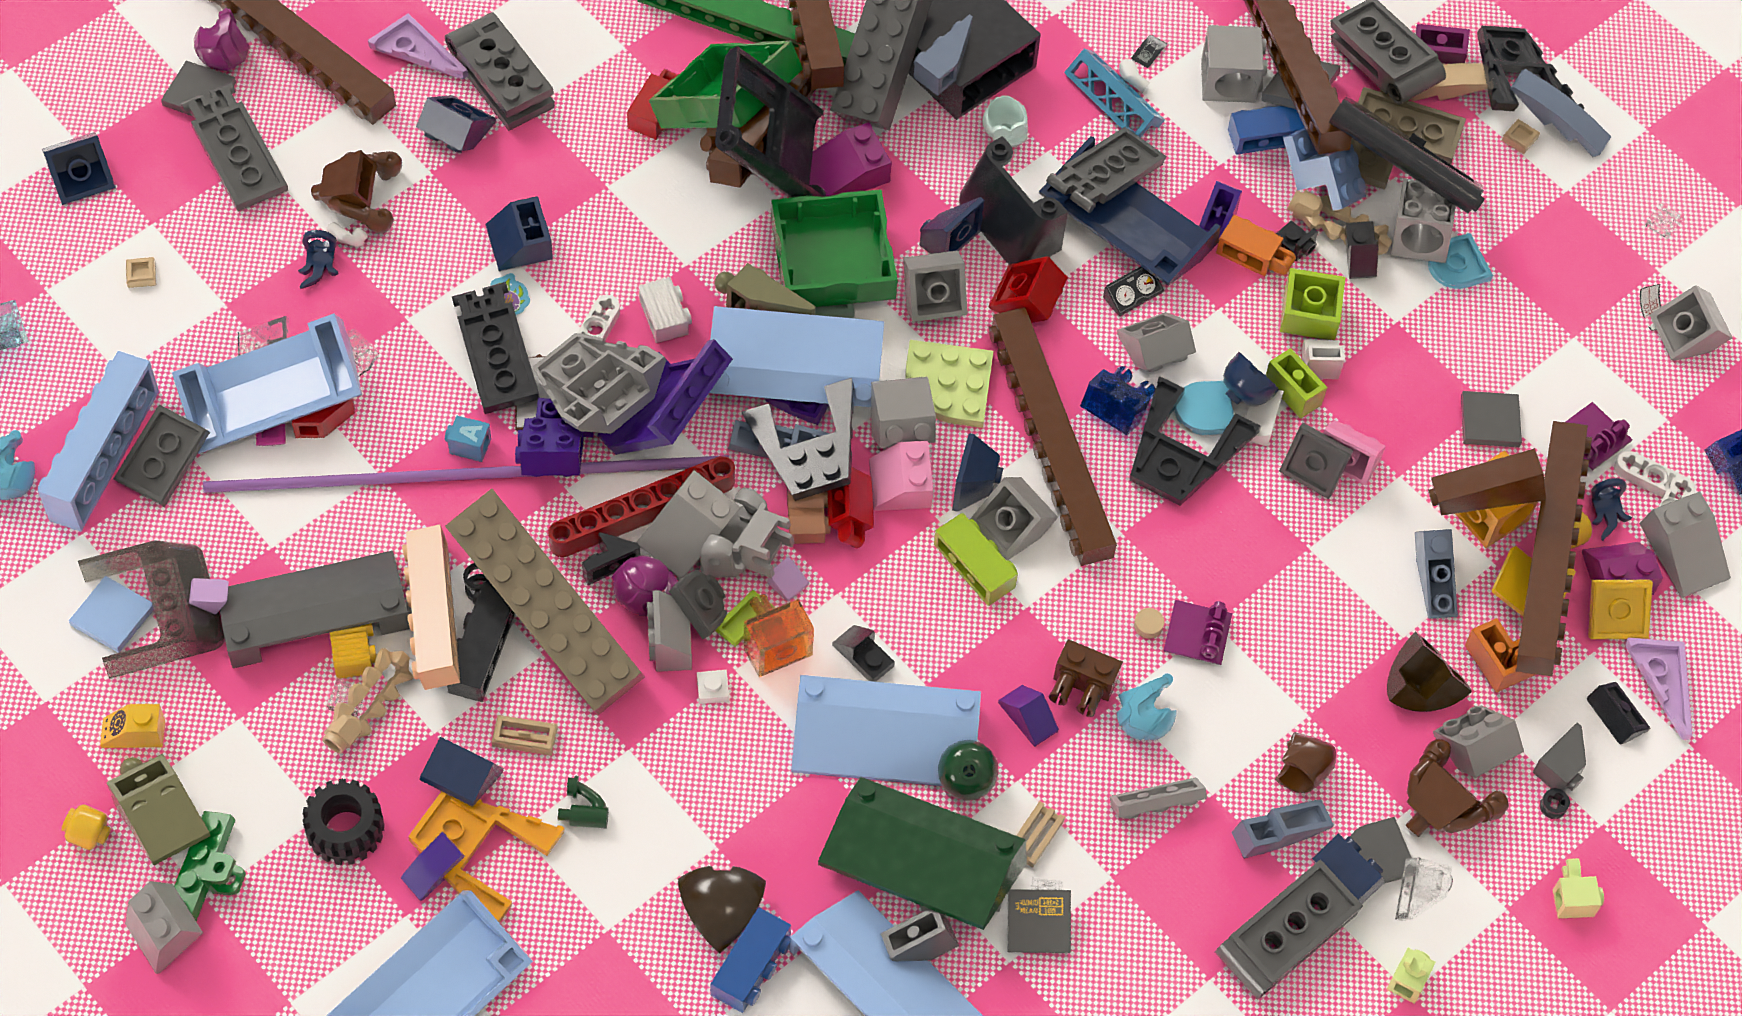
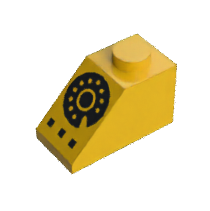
M128 704L105 716L102 721L100 747H163L165 717L160 704Z

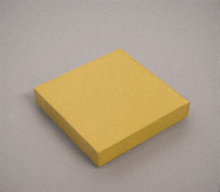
M1592 580L1588 637L1590 639H1649L1653 582L1651 580Z

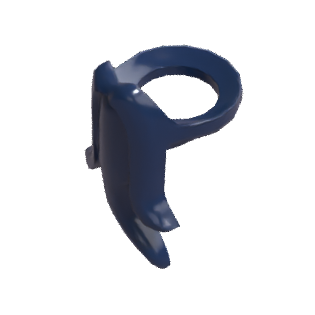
M310 230L303 234L302 243L307 251L306 265L299 269L298 272L307 275L313 267V274L301 283L300 289L319 282L326 267L331 276H336L339 273L333 268L337 243L335 236L324 230ZM312 238H322V239H325V240H326V241L322 242V241L316 239V240H313V241H311V242H308V241H309L310 239H312Z
M1620 478L1601 481L1591 489L1592 503L1597 516L1592 524L1599 525L1603 517L1607 524V528L1601 535V541H1604L1616 528L1617 518L1622 522L1632 519L1631 516L1624 513L1620 497L1626 491L1627 484Z

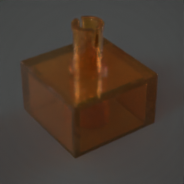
M765 594L760 595L762 601H759L757 596L750 601L749 604L756 616L744 621V651L759 678L813 655L814 626L799 599L775 609L772 608Z

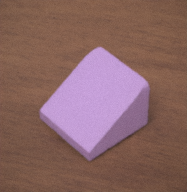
M786 557L774 567V576L772 578L768 577L767 584L787 602L809 585V581L790 557Z
M193 578L191 581L189 604L217 614L227 602L229 581Z

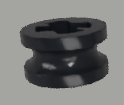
M1557 788L1546 791L1540 801L1541 812L1550 819L1563 817L1570 806L1569 796L1566 792ZM1553 799L1559 801L1557 809L1550 806Z

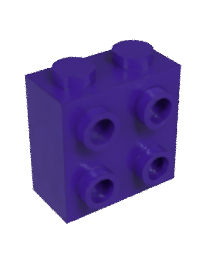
M525 418L523 430H518V446L515 448L516 464H521V475L534 477L580 476L584 432L571 426L562 418Z

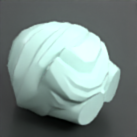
M1009 95L996 97L990 101L982 118L985 132L993 141L1003 136L1011 147H1018L1028 138V117L1024 105Z

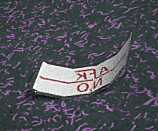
M1661 284L1640 289V306L1644 319L1650 318V314L1661 307ZM1654 323L1647 324L1651 331L1657 330Z

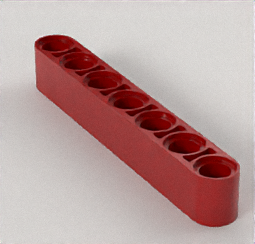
M726 456L715 457L552 523L548 530L550 551L557 557H568L598 545V533L618 537L652 523L672 498L665 497V495H674L694 470L722 493H727L735 485V464L732 459ZM719 473H725V474H727V475H726V476H719V475H717V474H719ZM639 505H647L648 507H646V508H639L638 506H639ZM616 515H617V516H621V518H619V519H612V518H610V517L616 516ZM588 526L594 527V528L591 529V530H586V529H584L585 527H588ZM560 537H566V538H568V539L563 540V541L557 540V539L560 538Z

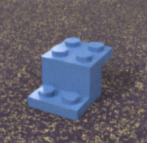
M1306 128L1283 138L1297 191L1326 184L1333 211L1343 209L1366 197V184L1359 171V158L1354 151L1353 144H1351L1350 150L1318 155Z

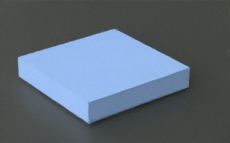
M105 576L69 619V623L72 627L120 653L153 612L155 605L148 599Z

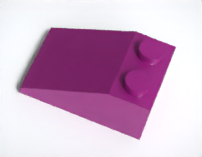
M870 122L844 130L813 151L809 185L820 186L825 190L826 197L847 192L866 191L890 182L892 162Z

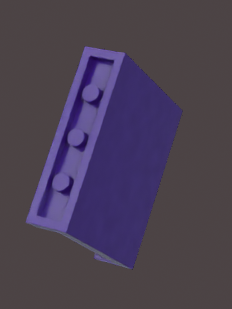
M713 339L706 342L695 359L672 364L666 359L654 399L613 433H598L597 437L615 455L673 445L733 358Z

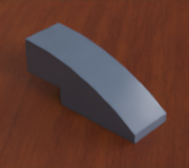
M1319 799L1274 808L1267 815L1241 820L1231 833L1245 859L1298 843L1331 829L1334 824L1322 800Z

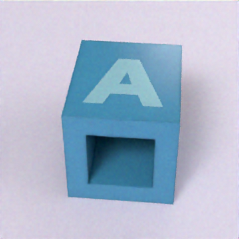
M456 415L453 425H448L445 432V441L448 442L449 454L483 462L492 439L490 424Z

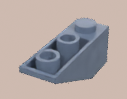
M970 14L962 21H957L946 35L938 37L932 47L926 52L922 51L914 60V78L937 96L956 81L971 34L973 16Z
M1452 529L1414 532L1416 562L1428 619L1458 617Z

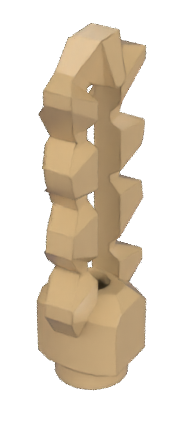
M1296 190L1287 210L1293 212V217L1305 222L1310 230L1313 228L1317 230L1322 227L1328 238L1333 240L1341 238L1345 245V229L1332 221H1325L1319 215L1320 212L1323 211L1327 216H1334L1346 223L1369 221V216L1361 214L1356 218L1351 217V208L1349 206L1333 211L1328 195L1319 197L1307 190H1304L1303 193ZM1387 225L1374 226L1375 239L1378 240V255L1386 254L1392 244V240L1387 235L1389 229Z
M386 648L380 649L375 660V667L365 668L362 674V685L354 684L349 688L348 704L343 702L336 704L333 721L324 731L325 736L322 738L323 742L330 749L341 754L346 748H350L357 738L370 735L372 729L367 719L384 717L387 710L382 702L384 700L393 701L400 696L395 685L414 678L408 669L410 657L404 651L390 652ZM392 664L396 669L394 676L387 681V685L376 695L373 703L359 719L352 716L351 714L354 712L355 707L362 702L369 693L370 688L376 684L382 676V672Z

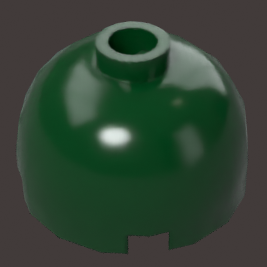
M974 740L958 741L948 746L941 755L938 764L939 780L944 790L954 798L964 801L977 800L987 795L995 786L999 774L998 761L993 752L983 743ZM967 765V770L963 772L964 767ZM970 765L974 767L973 769H975V772L971 770ZM968 773L973 774V776H970V775H969L968 777L965 776V775L968 774Z

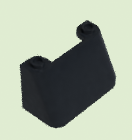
M1002 136L992 141L986 147L960 192L959 205L979 197L985 200L981 232L1008 265L1046 256L1050 257L1062 250L1068 211L1058 200L1051 197H1045L1033 203L1003 167L1012 160L1013 148Z

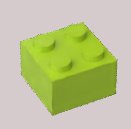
M1290 268L1285 284L1279 332L1335 340L1341 323L1345 277Z

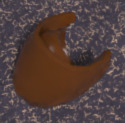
M1294 732L1291 740L1287 741L1288 750L1282 758L1285 765L1275 780L1294 792H1311L1335 768L1337 760L1335 747L1318 738Z

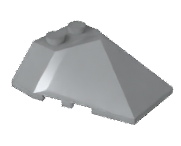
M574 333L535 364L533 369L562 420L579 431L611 434L654 399L666 359L648 346L639 345L638 348L627 346L626 342L607 343L601 337Z

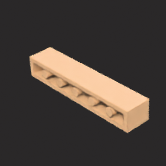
M441 525L407 531V544L402 545L404 559L408 562V567L404 568V574L407 584L410 585V590L406 591V599L409 608H412V613L408 614V623L411 632L414 631V637L410 638L411 651L416 656V661L411 663L415 680L420 679L424 690L460 683L448 542Z

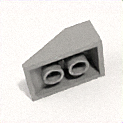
M694 470L636 543L650 556L663 562L669 571L681 579L701 557L703 544L709 535H719L740 506Z
M1700 491L1652 509L1639 523L1681 598L1731 578L1715 516Z

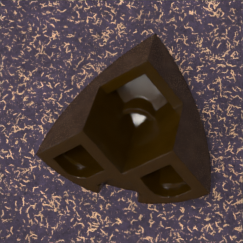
M1416 631L1410 636L1396 656L1387 680L1389 701L1401 708L1417 712H1430L1450 707L1463 700L1473 691L1459 672L1448 665L1441 657V653Z
M705 866L692 870L678 878L679 893L686 912L700 934L719 954L748 925L760 905L766 887V880L754 872L735 866L730 871L713 870L712 866Z

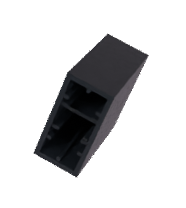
M932 0L908 74L952 117L958 120L1036 68L1041 33L1005 0ZM970 14L973 16L971 34L956 81L937 96L914 78V60L922 51L926 52L932 47L938 37L946 35L957 21H962Z

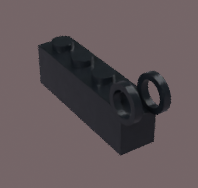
M472 563L466 567L463 573L465 593L475 605L472 613L467 612L463 623L465 631L462 638H457L460 683L447 685V690L449 694L483 702L516 614L484 574H475L468 578L473 570L479 569L475 563ZM479 580L485 581L483 584H473L474 582Z

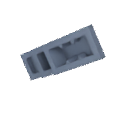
M1526 69L1521 71L1510 88L1544 126L1552 123L1568 141L1577 139L1592 157L1600 155L1612 137L1572 99Z
M735 420L728 449L768 458L746 422ZM795 424L793 429L776 425L781 448L829 434Z

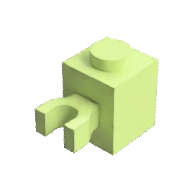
M1579 858L1567 859V866L1562 867L1564 878H1559L1553 888L1558 919L1594 917L1604 904L1603 889L1598 887L1596 876L1581 877Z
M1407 947L1387 990L1415 1004L1436 961L1430 959L1429 955L1421 950H1413Z

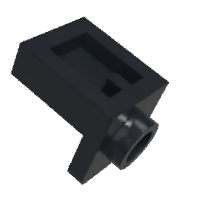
M1292 220L1276 233L1283 237L1281 247L1295 254V261L1299 260L1304 254L1306 256L1310 255L1317 246L1316 238L1318 231L1313 228L1307 233Z

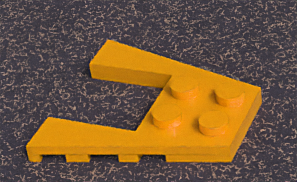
M441 791L409 834L408 839L422 853L442 832L445 833L465 857L444 876V879L459 894L463 890L472 891L500 923L512 907V901L463 871V868L495 824L546 856L549 855L564 834L565 828L560 825L556 827L544 823L542 819L530 815L526 817L510 812V809L502 806L495 807L483 803L481 799L472 807Z

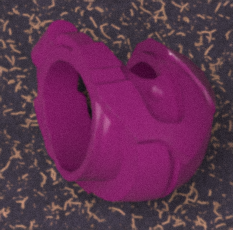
M226 8L218 13L219 19L216 20L215 25L210 28L200 26L193 40L194 50L199 59L206 66L221 71L232 70L245 62L248 50L250 49L247 40L237 27V21L231 10Z
M645 555L625 561L612 576L614 595L617 601L627 611L639 616H648L647 602H653V591L659 590L671 595L669 590L678 582L674 574L668 571L667 566L663 562Z

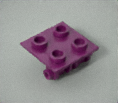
M1593 401L1565 421L1567 423L1588 425L1587 437H1592L1590 454H1584V459L1589 460L1588 467L1592 471L1633 440L1627 435L1630 425L1626 420L1622 419L1614 422Z
M1175 600L1163 651L1222 665L1233 613L1227 612L1226 604L1221 601L1214 602V605L1209 608Z

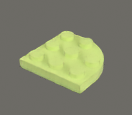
M910 340L905 379L928 378L936 419L951 424L983 428L994 351Z

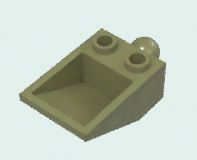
M749 263L735 276L730 272L724 271L715 278L714 285L717 291L727 294L726 307L815 315L816 306L769 277L762 269L755 268Z
M164 754L145 763L138 758H127L120 765V775L106 782L115 807L153 866L210 837L206 825Z

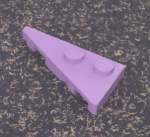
M409 13L368 39V45L372 50L460 79H465L468 76L467 69Z
M1628 638L1625 643L1626 649L1681 739L1689 740L1692 736L1685 642Z

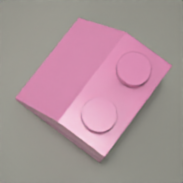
M1334 420L1327 425L1323 434L1354 450L1343 474L1367 485L1382 459L1386 446L1377 439L1354 430L1350 425Z
M928 441L899 442L869 458L874 511L931 508L933 482Z

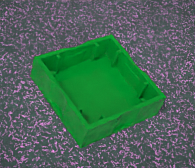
M792 41L709 45L689 63L685 70L669 81L649 100L660 127L717 128L724 60L728 51L733 47L739 46L785 82L789 83L803 70ZM738 84L736 86V102L734 104L732 125L742 127L765 106L764 103Z
M881 189L847 192L828 197L803 196L771 199V224L780 281L783 286L816 307L896 299L898 279L892 247L886 232L887 218Z

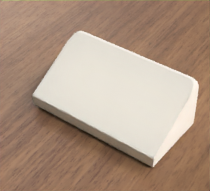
M1279 390L1266 403L1249 407L1246 419L1261 425L1260 432L1250 442L1268 447L1283 395L1282 390Z

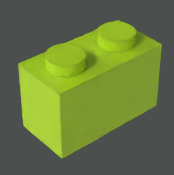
M1291 348L1269 361L1265 375L1279 390L1283 391L1282 400L1300 419L1322 405L1327 386Z

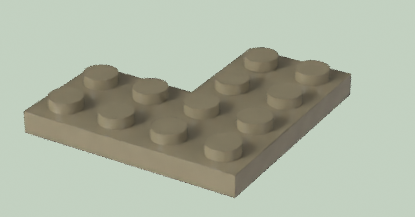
M1363 87L1358 101L1360 105L1410 137L1412 133L1427 141L1424 147L1450 164L1452 163L1466 118L1411 101L1398 105L1391 99L1389 94ZM1352 138L1351 144H1353L1354 151L1358 155V167L1365 184L1385 190L1393 164Z

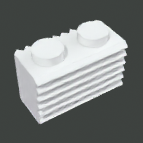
M671 277L662 278L655 282H646L644 285L640 284L638 286L639 301L655 343L688 335V325L692 324L689 309L683 308L681 305L683 296L679 285L674 286Z

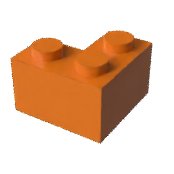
M1498 618L1473 628L1465 643L1466 649L1496 693L1537 675L1516 672L1520 639L1512 641Z

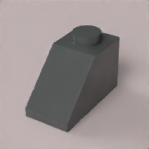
M1578 722L1539 759L1533 770V773L1551 789L1557 788L1565 792L1569 788L1573 791L1584 779L1581 773L1586 766L1582 726Z
M927 909L881 933L892 961L933 960L959 946L947 917L931 909Z

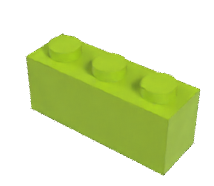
M962 512L935 530L933 545L987 606H990L1016 588L1018 572L1015 565L1010 560L1006 561L1002 557L996 544L992 540L985 538L978 524L973 519L969 520Z

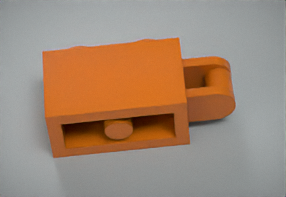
M1233 215L1220 236L1216 254L1264 277L1269 270L1286 275L1296 260L1293 252L1281 247L1283 237L1236 215Z

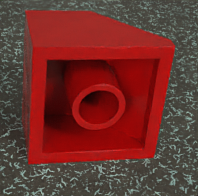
M1049 256L1010 264L988 307L997 313L1025 307L1031 323L1048 320L1053 313L1059 296L1063 292V287L1068 277Z

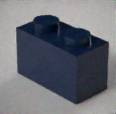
M1338 833L1312 858L1313 863L1315 864L1321 859L1358 901L1363 904L1385 883L1381 875L1384 871L1372 858L1366 861L1359 854L1362 849L1350 836L1344 839Z

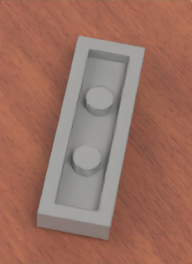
M1195 777L1109 797L1111 808L1119 818L1132 819L1144 812H1164L1169 807L1176 805H1195L1199 800L1207 799L1206 787Z

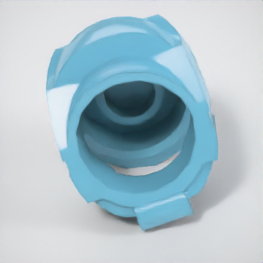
M12 430L9 435L0 437V500L22 497L33 485L35 462L22 461L13 464L15 451L23 442L22 435L18 430Z
M1166 673L1160 678L1151 680L1118 695L1122 708L1116 713L1119 726H1122L1121 729L1128 736L1137 740L1144 739V741L1158 740L1171 731L1176 719L1177 710H1171L1170 708L1158 710L1154 706L1156 698L1160 696L1164 688H1168L1172 684L1173 676Z

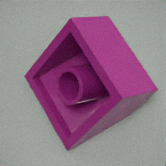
M1639 542L1582 550L1591 582L1592 580H1651L1653 582L1652 595H1654L1663 579L1655 553Z

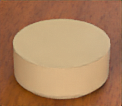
M1144 608L1136 614L1134 629L1138 635L1143 638L1152 639L1161 634L1164 627V617L1158 610Z

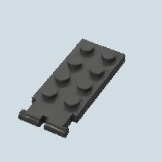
M229 83L209 91L211 99L206 100L205 96L201 94L181 102V107L184 113L191 112L194 118L191 121L192 128L238 212L288 191V185L243 102L237 103L232 94L236 93L233 84Z
M1123 127L1065 164L1061 173L1057 176L1051 173L1047 177L1046 182L1064 195L1072 194L1070 199L1090 213L1095 208V203L1098 201L1102 204L1106 203L1162 166L1167 156L1128 128Z

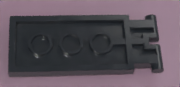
M506 282L482 288L484 295L478 297L475 290L451 296L454 307L460 306L462 315L457 316L484 414L532 402L540 398L512 302L506 303L504 294L509 293Z

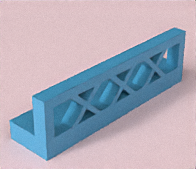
M1084 48L1064 72L1121 129L1126 127L1141 138L1150 126L1159 128L1165 121L1146 100L1094 51ZM1084 62L1088 66V78L1080 79L1074 73ZM1104 81L1106 83V95L1097 96L1095 94L1094 82ZM1121 98L1124 101V112L1115 113L1112 110V99ZM1139 115L1144 120L1136 132L1130 128V116Z

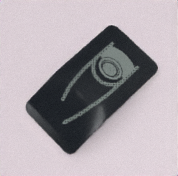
M1150 34L1142 42L1131 59L1145 68H1149L1168 44Z

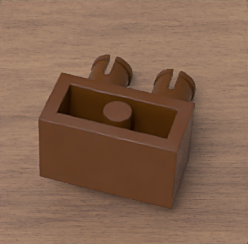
M1067 639L1056 663L1053 677L1056 683L1049 694V699L1056 703L1061 693L1058 705L1064 706L1067 704L1073 688L1081 690L1084 694L1076 709L1083 715L1087 705H1089L1086 716L1093 717L1100 700L1109 701L1120 677L1123 661Z

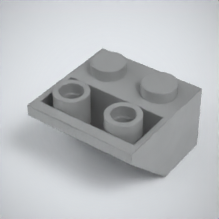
M655 590L653 591V602H647L649 660L656 661V672L692 670L690 621L671 595Z
M1482 705L1470 708L1466 714L1456 719L1447 720L1443 723V726L1433 731L1436 739L1445 740L1450 744V759L1458 770L1474 778L1525 752L1516 721Z

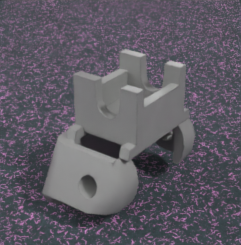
M742 488L735 496L734 502L740 503L743 506L738 509L719 535L710 534L703 544L700 571L705 575L710 574L714 578L737 577L748 569L772 578L775 573L773 565H770L781 546L786 545L792 548L795 544L792 534L777 527L789 529L791 526L790 519L769 512L766 501L758 492L750 488Z

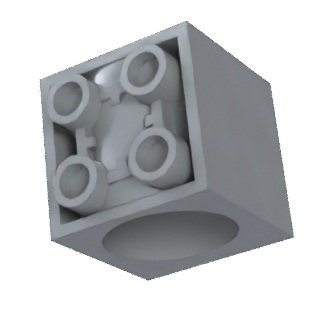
M1208 25L1201 55L1202 101L1256 103L1258 92L1263 91V76L1267 75L1268 66L1267 60H1263V55L1266 53V38H1262L1261 27Z
M1403 178L1391 255L1446 263L1456 206L1419 181Z

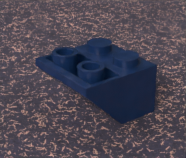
M538 196L510 202L485 224L498 271L553 259L552 241Z

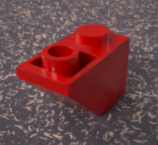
M350 399L292 420L295 438H325L355 414L354 400Z

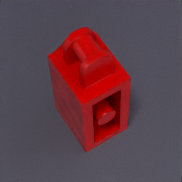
M663 69L659 76L652 73L649 75L627 111V129L657 140L662 131L665 132L667 128L660 127L649 100L679 74Z
M851 467V484L827 491L828 522L830 527L838 530V538L841 542L858 549L865 542V531L874 528L872 477Z

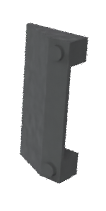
M393 550L228 586L227 602L220 609L227 652L233 669L261 663L260 648L375 622H379L381 635L410 629L407 606Z

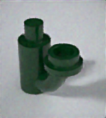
M575 775L574 778L568 777L567 796H573V798L577 799L578 794H580L592 806L571 804L570 809L559 808L558 821H569V826L607 829L609 807L606 806L603 798L593 789L579 782L578 775Z

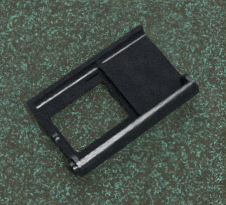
M739 46L733 47L728 51L724 60L715 138L717 148L788 198L803 196L826 197V192L818 185H809L815 126L818 118L824 115V110ZM737 84L769 108L770 114L765 154L742 139L740 129L732 125Z
M1347 95L1329 120L1330 124L1467 214L1471 210L1476 212L1485 200L1481 196L1484 191L1483 185L1424 147L1427 141L1414 133L1410 137Z

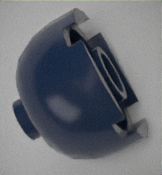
M1239 351L1225 367L1223 381L1229 389L1225 394L1236 405L1242 401L1248 406H1259L1266 403L1279 391L1278 387Z

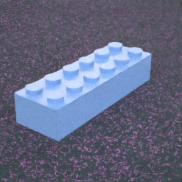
M117 351L113 360L108 361L102 380L93 387L90 401L87 406H83L80 410L77 424L74 429L69 430L67 433L65 445L61 452L54 456L48 475L43 477L38 485V493L50 522L82 532L159 393L149 360Z

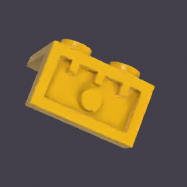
M1514 546L1508 552L1493 585L1492 593L1521 616H1524L1532 558L1517 546ZM1568 569L1567 575H1573L1574 578L1576 571Z

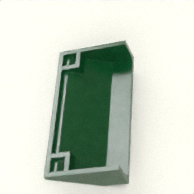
M860 777L846 797L818 859L819 866L981 930L986 928L1027 864L1026 839Z

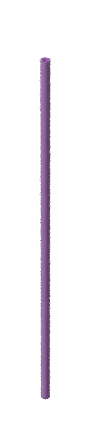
M719 456L582 462L580 474L688 469ZM521 466L203 481V492L214 493L534 476H522Z

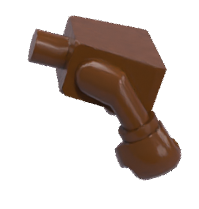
M362 150L347 152L340 159L327 164L323 168L321 183L311 187L312 197L316 201L322 200L332 212L361 221V224L366 225L373 232L384 234L390 230L394 218L392 213L386 208L378 210L370 208L375 175L377 172L382 180H390L391 177H396L402 170V158L398 153L392 151L373 152L372 154H365Z
M1435 739L1427 744L1423 755L1419 759V763L1412 769L1409 775L1407 786L1409 799L1407 803L1417 813L1407 822L1406 827L1417 837H1420L1430 825L1438 832L1443 833L1446 831L1451 834L1471 829L1481 822L1485 823L1500 819L1509 808L1508 798L1505 793L1494 791L1481 803L1480 800L1443 768L1450 757L1451 746L1442 739Z

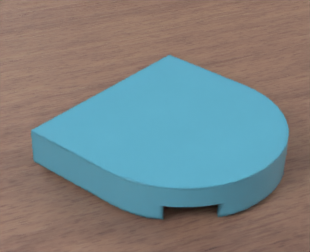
M1471 233L1450 239L1446 263L1428 261V268L1433 278L1449 288H1468L1492 281L1493 274Z
M1224 381L1194 382L1185 386L1184 395L1174 409L1179 423L1191 429L1195 434H1223L1234 416L1232 401L1225 394L1229 389L1224 384Z

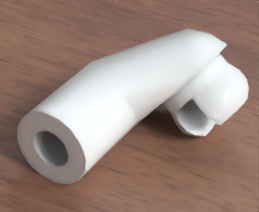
M1123 59L1120 62L1119 71L1122 79L1143 93L1150 84V81L1139 74L1137 65L1133 60Z
M335 222L329 223L326 227V231L334 235L337 241L343 244L360 247L364 245L363 242L368 238V234L359 227L355 228L352 234Z

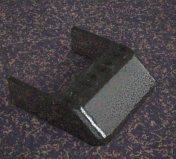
M154 540L78 561L85 583L102 579L105 576L109 577L143 568L160 631V638L153 644L102 657L109 679L214 651L223 645L225 637L219 611L217 614H213L189 604L191 581L193 578L210 579L203 551L197 545Z

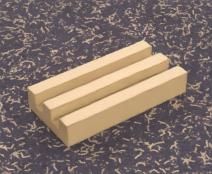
M498 715L491 741L492 747L552 756L558 724ZM502 726H508L533 731H540L549 733V736L533 734L528 731H514L501 728Z
M1041 801L1038 802L1016 835L1024 838L1039 815L1042 814L1044 816L1026 842L1027 854L1049 820L1054 822L1031 858L1027 856V865L1032 868L1060 829L1066 817L1061 813L1057 815L1051 807L1047 809Z

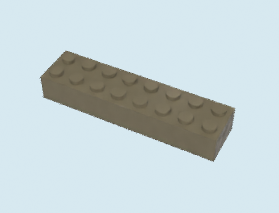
M492 488L445 525L447 530L597 715L601 714L645 678L643 673Z

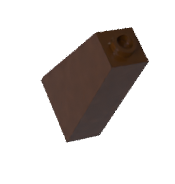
M1535 448L1431 477L1433 488L1428 489L1432 506L1438 505L1441 515L1546 500L1544 474Z

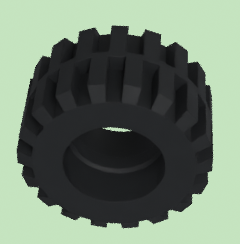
M339 779L337 784H333L331 780L326 782V788L322 789L320 786L314 790L316 796L309 795L306 800L308 807H303L302 812L304 830L313 852L317 856L321 854L322 859L328 863L331 859H334L335 865H342L343 861H348V865L355 864L354 859L360 857L362 861L368 858L367 852L374 853L377 849L376 842L381 843L383 839L384 820L376 794L374 792L371 793L370 787L365 784L360 787L359 781L353 779L351 783H346V779ZM350 812L361 817L359 822L347 831L338 832L327 828L328 822L340 813Z

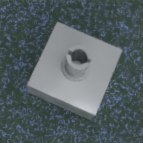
M959 251L903 258L906 310L912 322L968 315L965 262Z

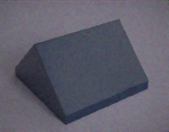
M440 736L419 780L473 807L501 776L504 768Z

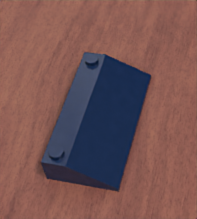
M1090 136L1065 164L1095 146V138ZM1063 166L1055 173L1056 176L1061 173ZM1137 182L1104 204L1098 201L1090 213L1070 199L1072 194L1064 195L1048 183L1039 190L1041 196L1058 200L1068 211V215L1168 286L1200 263L1219 242L1220 225L1216 223L1208 232Z

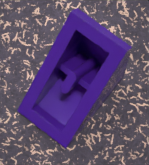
M1216 181L1199 227L1208 232L1217 223L1220 225V238L1233 215L1237 214L1242 190Z
M1021 685L998 700L999 705L1034 747L1058 732L1059 728L1043 693Z

